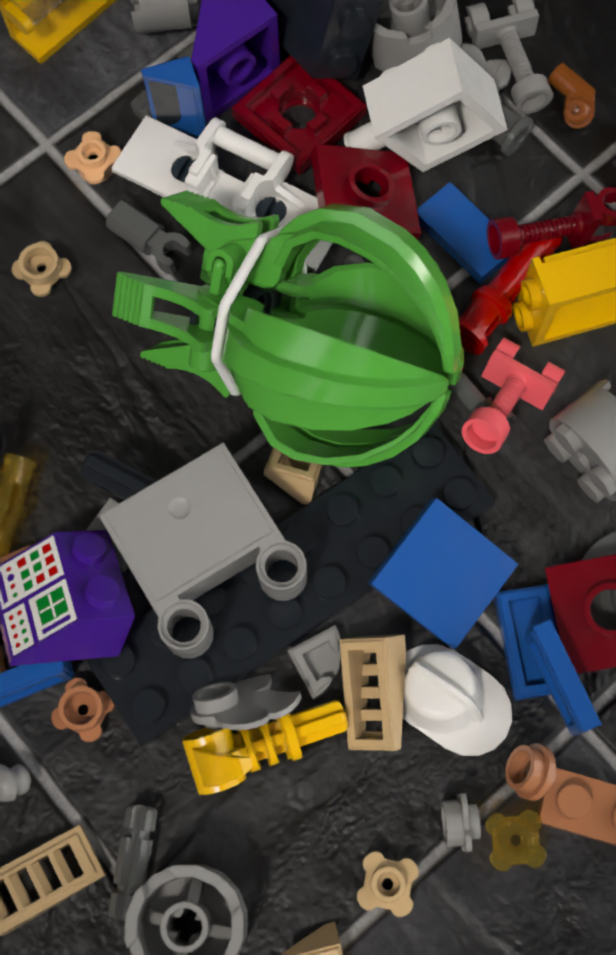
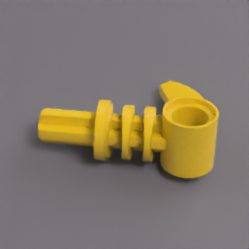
M333 700L292 715L287 714L256 728L238 730V733L235 734L230 729L210 730L205 727L183 737L182 743L198 794L208 795L240 784L246 779V773L249 771L252 773L261 770L260 760L267 758L269 766L280 763L277 754L286 752L288 760L296 761L302 759L301 746L345 732L348 729V722L341 703Z

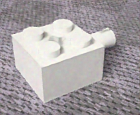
M448 38L440 43L430 45L423 53L398 67L387 69L380 77L363 86L371 121L353 131L345 133L344 143L345 147L380 150L387 146L420 171L425 172L508 129L495 80L453 40Z

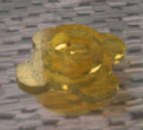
M524 810L519 816L504 817L500 813H494L489 816L485 828L492 835L493 851L490 854V862L494 868L499 871H507L512 865L527 864L531 868H538L545 862L547 854L545 849L540 846L538 830L542 826V820L536 812ZM519 835L521 837L520 845L513 846L510 842L511 836Z

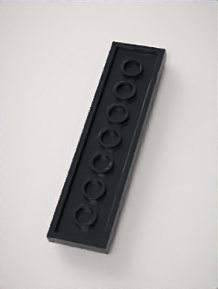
M435 423L423 437L393 458L363 467L276 525L284 539L297 545L306 559L307 583L297 597L287 601L275 600L269 597L261 588L256 572V563L193 600L206 611L214 629L213 641L209 649L202 655L195 658H182L175 655L160 637L158 631L159 617L152 608L132 622L119 656L86 659L140 746L146 747L191 716L190 709L194 705L192 695L195 691L212 683L232 682L235 684L245 679L374 590L367 582L431 498L439 499L468 524L493 508L495 501ZM279 560L269 567L267 576L275 582L284 583L290 581L296 575L298 569L290 561ZM194 617L180 619L173 628V639L178 642L193 640L200 631L201 622Z

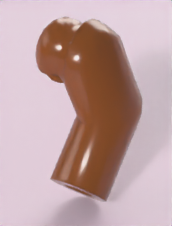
M561 63L551 73L548 83L565 96L563 111L565 122L572 128L585 127L595 116V89L565 63Z

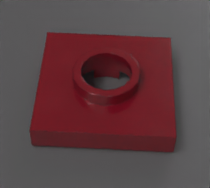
M290 55L232 107V114L240 124L269 149L279 154L283 150L293 154L294 161L291 168L301 175L312 165L310 154L315 144H335L366 115L367 105L336 79H313ZM304 106L311 109L316 117L306 122V128L295 129L293 128V123L284 119L283 115L292 107Z
M315 144L310 155L319 208L333 203L370 208L405 228L416 240L419 238L421 228L408 161L397 153L390 151ZM372 179L381 187L380 197L367 196L358 189L356 183L369 185Z
M616 554L545 568L560 640L577 674L616 668V630H606L599 627L590 614L593 598L605 590H616Z

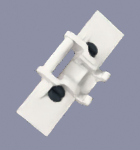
M145 116L111 168L113 173L162 197L189 190V192L198 193L205 198L214 199L227 209L243 216L260 218L277 214L280 219L279 227L287 225L301 214L319 208L316 197L284 182L294 161L293 154L285 150L279 154L226 128L225 121L216 117L208 123L198 139H195L151 117ZM219 146L268 171L265 175H260L256 172L254 174L251 173L244 183L219 169L216 148ZM319 241L305 259L307 269L316 272L332 242Z

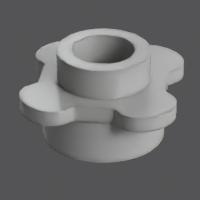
M466 793L456 794V800L441 801L444 842L446 848L461 847L462 851L472 852V840L481 838L479 811L477 804H468Z

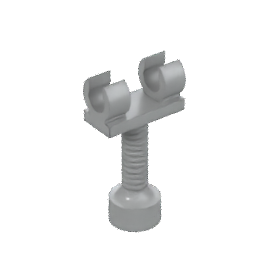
M512 0L514 5L508 6L509 16L490 20L485 3L466 6L469 16L464 17L467 33L472 38V45L477 46L479 49L497 44L502 45L516 79V84L511 89V96L517 111L521 114H531L546 107L553 98V92L544 75L534 74L520 41L521 38L535 35L539 14L537 9L534 8L533 0Z

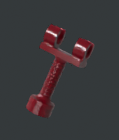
M604 188L596 196L594 191L585 192L572 215L521 225L517 224L513 216L489 220L487 224V242L491 255L496 260L515 257L519 254L523 244L565 236L569 240L571 249L609 240L612 232L602 236H595L593 234L602 225H616V211H612L604 205V203L616 202V188Z

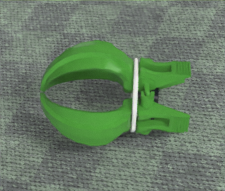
M186 190L161 198V204L205 248L200 279L208 285L198 286L127 272H117L112 316L139 327L162 332L177 338L165 340L142 351L140 357L142 359L146 358L147 361L150 360L152 363L155 362L157 365L165 366L167 369L185 370L199 375L210 382L226 398L230 395L239 396L242 394L244 401L253 410V415L270 446L293 460L345 468L368 466L393 458L427 433L446 408L452 392L447 389L448 385H455L461 377L464 365V349L461 346L458 312L444 275L436 261L414 236L405 228L370 208L333 203L301 214L287 225L279 227L280 219L277 214L260 218L243 216L227 209L214 199L205 198L203 195L200 196L198 193L194 194V192ZM323 240L340 244L369 259L372 263L333 266L320 274L307 273L305 259L319 241ZM155 297L168 300L191 310L190 317L154 311ZM432 402L416 422L395 429H362L391 423L412 414L422 406Z

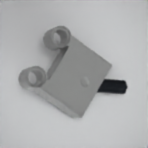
M224 443L159 481L99 450H94L85 458L80 471L82 478L125 500L102 513L99 517L158 615V631L161 639L175 655L182 658H195L209 649L213 641L214 629L206 611L193 600L252 564L256 563L259 583L262 590L269 597L275 600L287 601L297 597L303 591L307 583V565L303 552L297 545L284 539ZM287 560L292 562L298 571L290 581L278 583L267 576L269 567L276 561ZM185 617L198 619L201 622V628L193 640L178 642L173 639V628L180 619Z

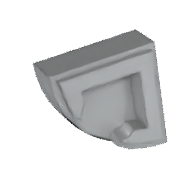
M335 625L288 650V654L313 701L328 690L340 668V636Z

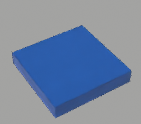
M431 498L367 583L446 646L455 650L518 566V563L439 499Z

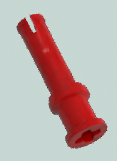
M562 237L521 245L519 254L509 258L488 286L479 287L472 293L470 298L471 304L458 318L461 346L464 351L480 355L486 350L489 336L499 324L503 325L511 318L512 304L520 294L521 282L525 280L532 258L540 256L542 261L544 257L552 255L561 245Z

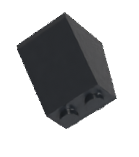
M265 0L277 13L280 45L313 79H357L383 0Z

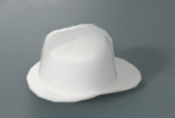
M426 644L406 651L403 719L445 749L461 756H480L495 750L507 737L512 723V705L505 688L492 675L455 650L442 645Z

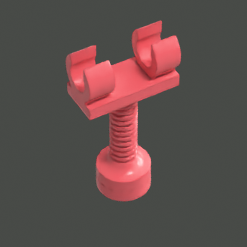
M504 337L492 353L481 376L501 387L489 407L475 409L464 423L462 436L466 444L479 453L492 454L497 452L509 435L510 426L506 418L519 398L543 411L566 371L548 362L540 374L519 363L513 358L521 346Z

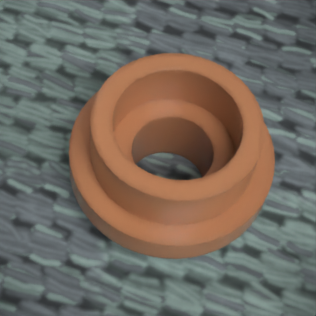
M538 743L530 744L529 746L520 745L515 748L508 758L505 769V777L509 787L515 789L517 795L523 799L536 801L542 798L553 787L557 777L555 757L551 749Z

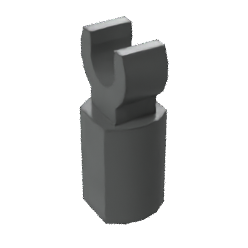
M120 200L107 216L106 227L143 254L154 255L160 270L167 274L173 275L176 272L174 262L166 257L169 251L179 250L186 256L192 253L190 243L185 236L175 232L165 233L163 225L126 200Z

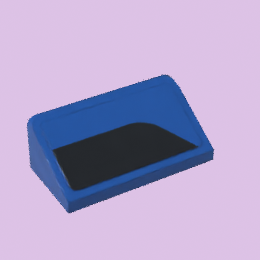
M183 57L143 68L141 73L152 118L198 139L206 128L200 88L190 57Z

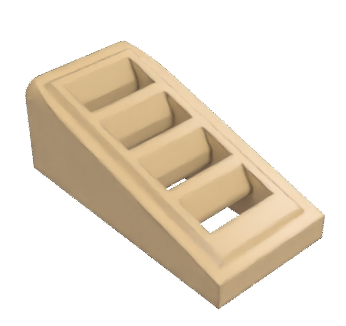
M405 634L365 635L339 639L345 714L348 722V750H400L406 669ZM371 653H376L377 663H370ZM369 676H378L379 685H369ZM368 698H380L381 708H367ZM366 721H382V731H366Z
M82 825L70 829L0 868V885L6 884L18 909L17 912L10 915L0 894V936L7 935L107 876ZM69 845L84 873L74 879L61 852L62 849ZM49 858L62 884V887L55 891L40 863ZM26 870L40 896V899L33 903L19 877V874Z

